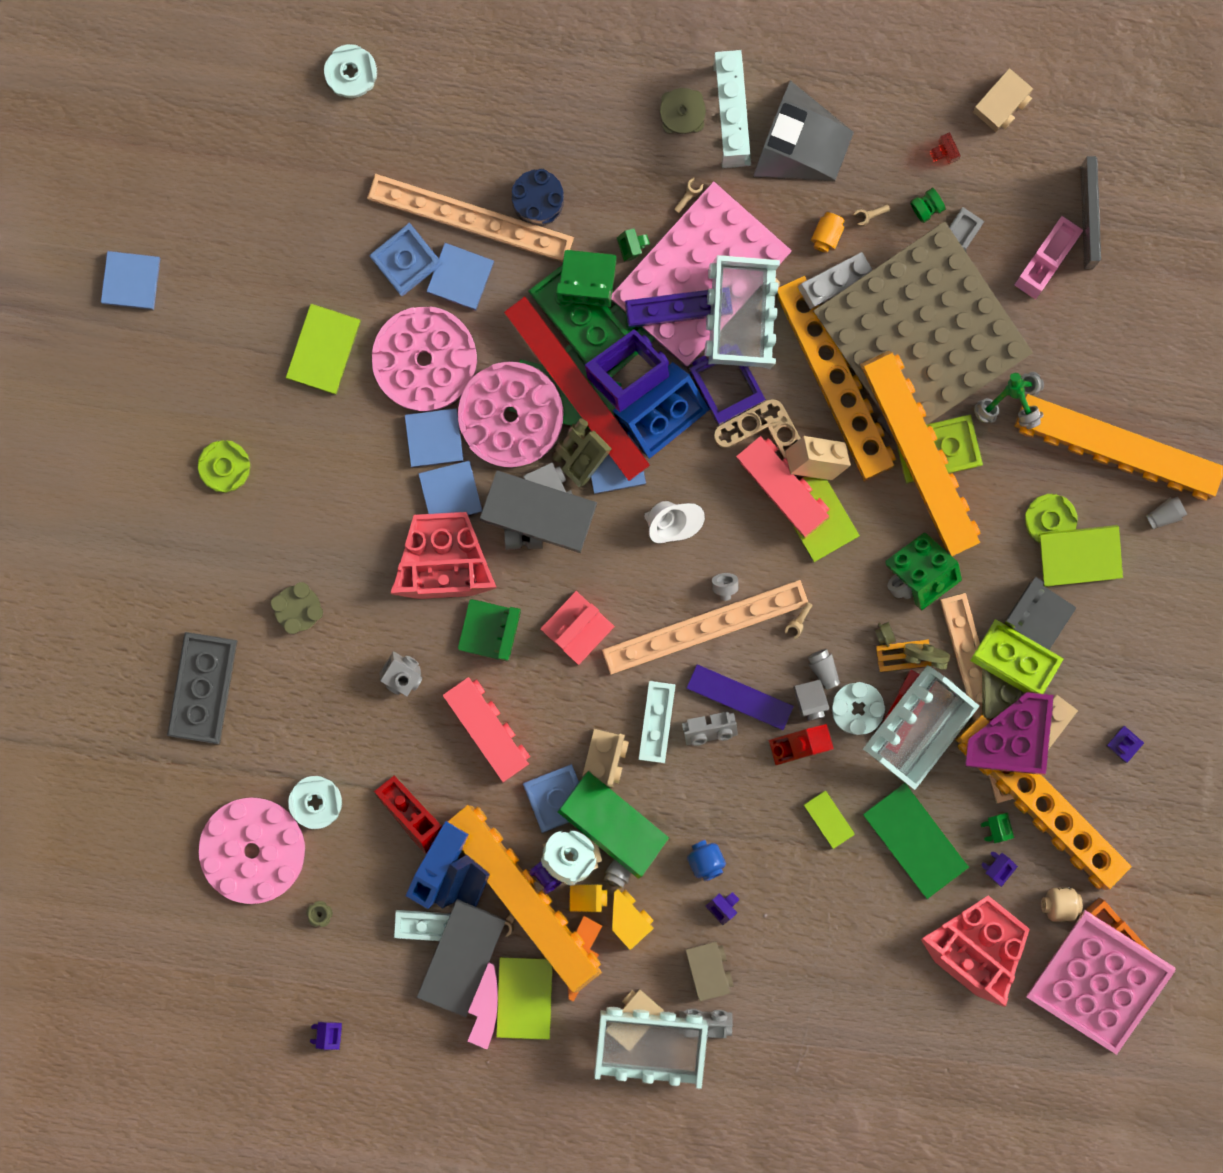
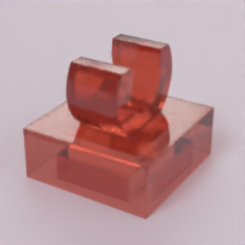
M951 133L940 136L938 141L940 146L931 149L930 152L933 161L936 162L946 157L949 165L957 162L961 155Z

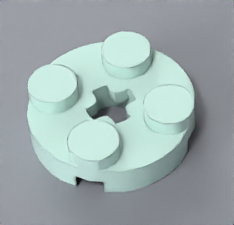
M348 44L340 46L332 52V55L329 56L328 61L325 63L324 74L327 84L336 95L356 98L366 94L373 88L377 77V67L374 58L369 52L357 45ZM348 65H352L354 69L358 68V73H355L352 78L343 74V71L347 70Z
M862 682L848 684L841 688L834 697L832 705L833 719L837 726L846 733L854 735L868 734L875 730L883 720L885 713L883 698L878 690L869 684ZM853 702L857 704L862 702L865 705L863 708L864 715L861 716L859 713L856 715L852 714L851 711L854 709L852 706Z
M306 777L299 781L291 791L288 802L289 810L299 824L310 829H321L329 826L338 818L342 808L341 793L332 781L324 777ZM313 795H317L318 799L323 800V804L319 805V810H314L313 806L308 805V801L312 800Z
M562 831L553 834L545 844L541 863L554 878L567 885H574L586 879L594 869L596 864V858L593 853L594 847L586 836L577 831H570L569 833H561ZM563 852L565 854L571 852L574 855L572 858L574 862L566 860Z

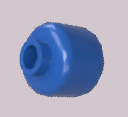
M703 840L691 846L693 851L688 854L687 861L696 878H703L704 881H709L723 874L722 869L726 866V861L717 844H707L706 840Z

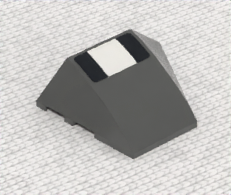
M790 80L753 177L835 181L854 132Z

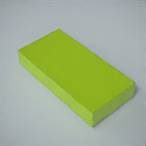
M826 790L804 804V807L832 849L855 835Z

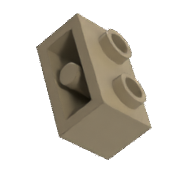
M717 941L685 949L699 1002L730 994L729 988L734 987L730 971L725 972L722 964L723 961H727L723 945L718 946Z

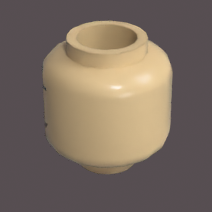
M1071 887L1051 888L1048 890L1046 897L1042 898V912L1046 913L1048 919L1052 922H1072L1082 913V897Z

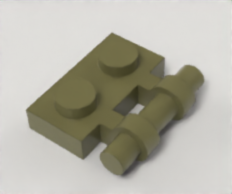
M582 418L576 424L571 425L568 429L567 437L555 447L556 451L552 455L556 462H561L562 459L567 462L562 471L579 488L588 482L612 450L595 431L588 433L587 436L585 435L584 430L588 426V422ZM576 442L579 446L574 452L572 446Z

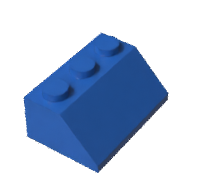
M674 362L668 366L669 377L623 411L619 412L616 408L613 410L623 429L649 459L709 411L690 375Z

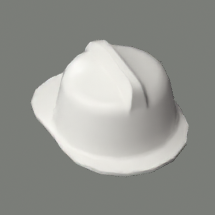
M662 501L656 504L650 512H646L644 515L649 526V536L656 543L690 538L701 529L705 520L704 512L700 506L689 503L676 505L669 501Z

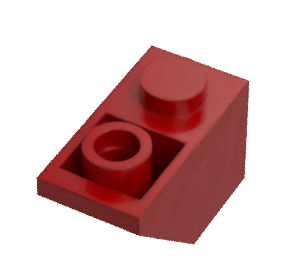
M827 724L769 740L775 765L834 749Z

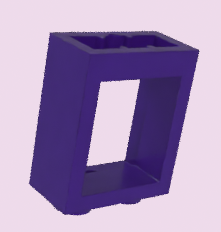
M635 329L585 364L587 379L619 412L669 377V361L662 352L657 353L650 340L645 335L641 336ZM636 351L653 369L623 390L606 372Z
M726 344L719 348V354L742 356L737 344L732 347ZM706 356L692 362L693 367L690 368L689 372L718 427L766 401L749 367L738 366L753 395L719 412L700 376V373L717 364H708L709 359Z

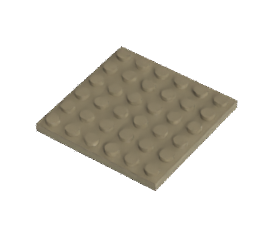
M945 221L813 310L880 411L879 404L860 364L888 350L893 352L894 355H899L904 365V369L901 370L905 379L909 378L915 389V393L912 394L916 403L920 402L925 410L926 416L923 419L926 425L1033 353Z

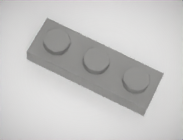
M863 252L801 283L798 289L809 308L812 309L828 301L871 272L872 268Z

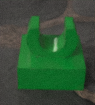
M635 228L625 230L616 237L624 262L634 260L642 254L641 249L650 245L647 234L637 236Z
M1008 812L989 817L988 821L980 824L981 827L988 826L991 829L992 834L985 837V841H994L995 844L1014 838Z

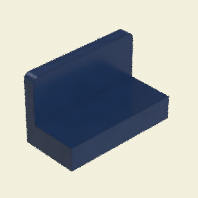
M468 855L450 864L435 903L443 909L456 902V900H460L477 907L489 878V873Z

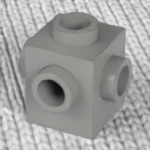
M393 651L379 673L380 681L386 684L387 689L394 694L399 695L402 693L408 696L411 690L415 691L422 681L419 663L410 656L402 657Z

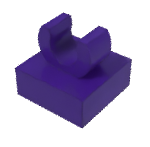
M1123 726L1106 746L1127 763L1144 742L1126 726Z
M991 852L990 855L995 859V862L991 866L984 862L981 865L987 871L986 874L1002 887L1018 866L1004 853L998 855L996 852Z
M733 892L725 899L719 893L705 907L724 925L737 914L733 906L740 899Z
M318 1022V1024L311 1025V1029H317V1038L310 1039V1043L316 1045V1049L340 1050L342 1023Z

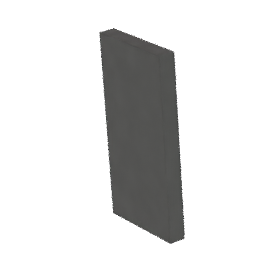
M1087 156L1080 166L1084 269H1094L1101 260L1098 161L1096 156Z
M497 470L480 521L581 553L597 502Z
M185 632L167 736L220 744L237 640Z
M456 900L417 998L466 1017L506 919Z

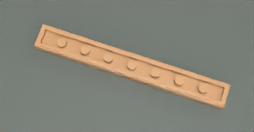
M378 174L374 176L367 200L563 262L564 252L571 249L574 240L572 236Z
M801 580L605 648L602 650L610 675L802 608L808 600Z
M966 593L941 599L940 604L965 693L979 705V708L972 715L974 721L982 715V667L970 661L980 642ZM1001 771V772L1004 773V774H1007L1009 771ZM990 774L988 775L996 804L1014 799L1009 793L1007 795L1003 794L995 786L997 781ZM1018 781V782H1017V787H1018L1019 791H1021V788H1020V785H1019V781Z

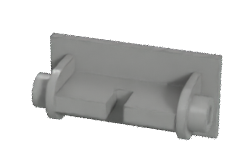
M727 711L710 715L712 724L708 725L706 724L705 716L687 719V722L682 723L686 745L699 746L707 741L716 739L724 741L737 736V723L734 713L729 714Z
M687 1009L686 1011H679V1018H686L687 1015L692 1014L702 1016V1020H707L708 1037L727 1038V1036H732V1013L724 1010L703 1012L697 1009ZM679 1028V1034H684V1037H698L699 1030Z

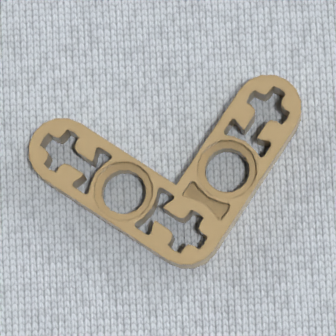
M774 399L767 400L723 423L716 429L714 434L715 442L719 447L730 448L768 429L783 459H787L783 447H788L801 438L781 402ZM767 406L778 407L777 418L772 416L764 418L767 424L762 426L760 417L755 412L760 410V414L763 415L768 411ZM745 417H752L756 420L757 426L753 431H746L742 427V420ZM736 422L738 430L744 436L739 438L738 433H735L730 437L731 442L727 443L726 440L720 441L721 430L725 429L726 432L734 430L735 427L732 424ZM781 428L790 429L792 432L791 440L788 442L780 441L777 437L778 430Z

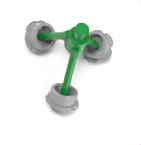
M1036 372L1025 373L1022 376L1019 373L1011 374L1008 385L994 400L988 398L980 400L974 406L977 419L984 423L995 422L999 414L998 404L1007 395H1010L1014 399H1019L1023 406V409L1018 413L1020 426L1027 429L1037 427L1041 423L1040 418L1044 414L1039 411L1037 406H1029L1025 395L1029 394L1037 397L1044 388V381L1040 379V375Z

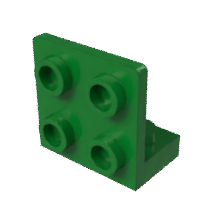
M565 250L561 282L558 283L556 292L558 301L611 307L617 261L616 255Z
M922 533L885 561L886 566L911 588L915 605L921 611L962 581L958 561L927 533Z
M470 599L458 649L509 662L521 609L508 608Z

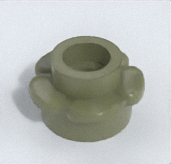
M889 622L882 625L878 623L879 629L875 630L881 645L886 643L887 647H889V644L896 642Z
M316 901L314 905L308 907L306 914L309 917L308 922L312 926L324 927L330 923L333 912L331 907L327 906L325 902ZM318 912L322 913L321 917L317 916Z

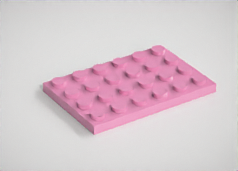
M713 182L612 293L611 301L626 313L625 300L712 289V279L708 278L709 264L713 263L717 255L780 260L781 264L792 250L720 186ZM723 268L722 288L729 287L733 314L721 316L720 331L763 284V271ZM706 318L641 326L687 368L705 349L706 340H710V330H706Z

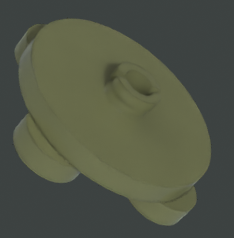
M678 88L662 95L660 116L663 122V130L666 133L688 134L703 130L706 108L701 92L688 88Z
M299 582L295 586L284 589L271 601V607L275 612L278 622L289 634H296L310 629L323 616V609L317 595L304 582Z
M909 643L905 644L904 647L906 661L920 664L921 660L932 662L931 665L933 667L947 669V662L950 659L949 653L930 644Z

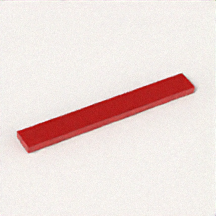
M523 297L504 312L580 416L588 422V427L591 431H595L612 448L609 455L628 481H631L651 466L529 300Z

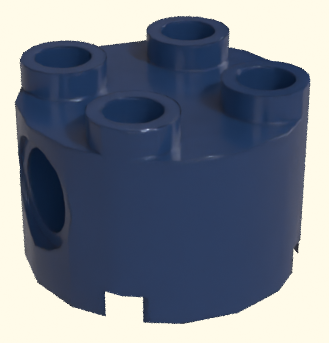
M545 169L531 170L523 173L513 185L512 205L516 215L522 221L537 226H544L552 223L560 216L564 206V191L560 181L552 173Z

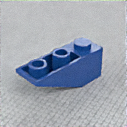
M447 821L443 824L414 875L406 893L408 898L427 909L435 903L451 863L458 860L469 834Z

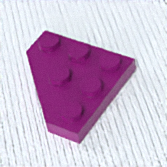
M1025 693L1009 708L1005 709L989 724L969 738L965 767L1046 775L1054 695Z

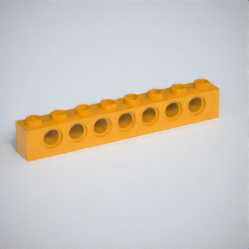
M803 276L779 287L776 296L863 480L866 481L894 467L892 461H895L896 458L891 447H885L882 437L885 435L879 422L874 423L870 415L874 412L867 398L863 400L859 392L862 389V385L858 377L851 375L848 368L850 365L813 312V310L821 305L810 309L807 313H801L797 310L796 304L799 301H805L798 289L801 283L807 281L806 277ZM811 324H817L820 326L822 333L817 337L811 336L807 331V327ZM821 348H829L833 353V357L830 360H823L819 357L818 351ZM834 371L841 372L844 376V381L840 384H835L830 380V374ZM851 395L855 400V405L851 408L844 407L841 403V397ZM857 418L864 420L866 429L861 432L856 431L852 427V421ZM867 442L874 443L877 446V453L875 455L866 454L863 450V445Z
M983 715L977 717L955 739L959 743V750L964 755H967L968 739L989 724V721ZM978 768L984 775L988 776L990 774L997 781L995 786L1003 794L1007 795L1009 793L1014 798V805L1024 814L1027 812L1034 819L1032 821L1034 826L1042 833L1046 831L1053 838L1051 842L1061 852L1065 850L1071 856L1069 860L1078 870L1084 869L1090 876L1088 880L1097 889H1111L1132 867L1042 775L1018 772L1004 774L1000 770ZM1019 779L1027 781L1028 790L1026 793L1019 791L1017 787ZM1039 797L1043 798L1047 803V808L1044 812L1039 811L1036 807V800ZM1058 816L1065 820L1066 825L1063 831L1055 827V819ZM1076 835L1081 836L1084 840V846L1081 850L1077 849L1073 844ZM1095 854L1101 856L1103 864L1099 869L1092 864V858Z

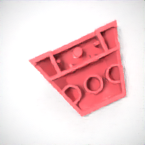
M467 512L413 516L391 594L416 599L466 597L497 588Z
M987 896L922 938L921 941L934 962L973 994L1005 1007L1011 984L1015 978L1014 974L1018 961L1021 959L1030 929L990 896Z

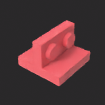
M575 591L540 630L573 661L580 665L615 626L592 603L590 604L582 595Z

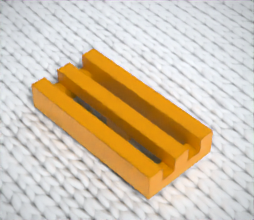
M929 639L889 644V647L887 645L876 646L879 672L926 667L927 665L932 666L930 661H922L920 664L906 663L884 666L883 661L905 659L906 655L901 653L883 656L882 651L902 649L905 647V644L909 643L929 644Z

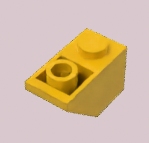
M570 885V911L602 912V906H607V890H602V885Z
M617 889L614 892L612 931L631 950L654 929L650 925L654 920L644 909L639 912L632 905L636 900L626 889L622 893Z

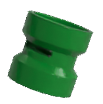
M934 188L927 190L923 197H916L910 201L914 213L922 223L930 220L931 215L935 213L940 214L946 210L941 197Z

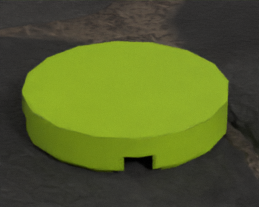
M222 440L212 442L203 449L198 459V472L201 480L207 487L216 492L228 493L237 490L245 484L250 474L251 464L248 454L240 445L233 441Z
M1045 494L1037 497L1029 505L1025 513V527L1031 538L1035 542L1040 543L1039 533L1075 530L1078 515L1074 505L1067 498L1057 494Z

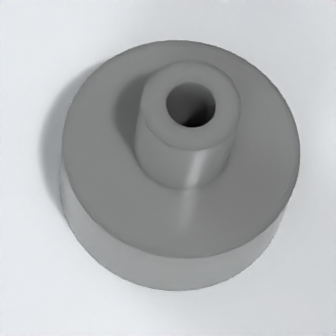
M721 573L712 578V591L720 595L721 600H730L731 595L735 594L739 589L738 577L734 574Z
M894 575L889 580L887 586L894 597L909 599L913 596L911 588L898 576Z

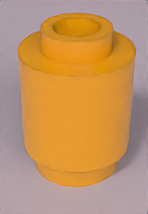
M825 212L824 217H820L811 238L814 248L824 253H828L829 250L834 251L844 230L843 223L845 220L836 214Z

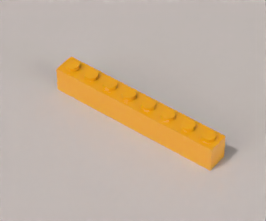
M888 350L861 363L860 366L946 551L951 556H954L979 544L978 535L981 532L975 520L970 521L966 513L970 511V508L965 498H960L956 491L959 484L954 474H948L945 467L948 464V460L942 449L937 450L934 443L937 437L931 425L927 427L923 417L926 416L922 404L920 402L916 403L912 394L915 393V389L909 378L905 379L901 370L904 369L901 358L898 354L894 355L893 352Z
M1027 394L1025 396L1028 405L1037 406L1044 416L1040 418L1041 423L1032 429L1020 426L1018 416L1014 427L1019 428V433L1029 437H1033L1034 434L1044 437L1043 441L1053 446H1058L1059 443L1069 447L1068 451L1074 454L1083 455L1085 452L1093 455V460L1102 464H1108V462L1118 465L1117 469L1132 474L1134 470L1142 473V478L1151 482L1164 481L1168 483V488L1182 492L1183 489L1193 492L1192 496L1200 500L1207 501V498L1212 499L1216 496L1223 477V465Z
M467 805L447 821L469 834L462 850L489 873L488 884L571 991L578 993L602 973L599 969L600 961L592 952L588 954L582 947L585 943L579 934L575 931L571 933L567 928L568 920L559 910L557 912L553 910L550 906L551 898L543 890L539 892L533 884L536 881L535 878L529 874L527 869L523 871L517 862L520 859L511 848L507 850L501 843L504 840L502 835L496 828L490 829L485 820L488 818L478 806L474 808Z

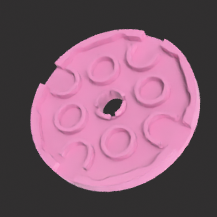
M413 307L397 313L380 329L372 349L373 372L382 391L396 404L414 411H435L453 404L461 397L465 387L474 377L477 366L476 348L469 330L456 316L436 307ZM421 352H428L432 356V361L427 366H421L417 362V356Z
M501 362L485 368L469 381L460 398L458 422L466 442L477 456L497 466L519 467L537 461L553 447L562 429L563 405L557 388L543 372L524 363ZM508 407H513L517 410L518 417L513 422H508L504 417V412Z
M243 798L232 801L216 811L202 831L199 842V860L202 871L211 886L230 900L245 904H257L273 900L285 893L295 883L303 868L305 841L302 830L297 821L285 808L272 801L261 798ZM255 843L259 847V855L251 859L246 856L245 847L247 844Z

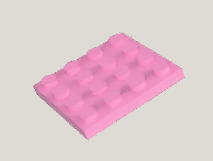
M1085 910L1028 992L1027 998L1117 1055L1174 974L1175 967Z

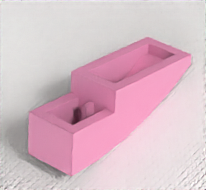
M1061 216L1014 285L1036 300L1083 230Z
M490 962L487 965L468 1013L478 1016L468 1042L488 1049L494 1032L498 1009L497 976L495 965Z

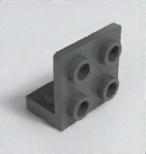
M1034 577L1004 621V624L1050 650L1076 610V607L1043 586L1044 582Z

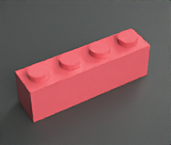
M760 436L738 454L736 458L805 539L829 519L827 512L830 509L820 498L817 500L813 498L809 493L812 491V488L803 478L798 480L794 474H790L787 459L781 460L775 452L778 449L769 438L764 440Z
M468 677L443 694V696L504 783L530 765L527 762L530 755L522 744L518 747L512 740L515 734L506 722L503 725L500 723L496 716L501 713L492 701L487 703L484 700L482 694L485 693V690L476 679L472 682Z

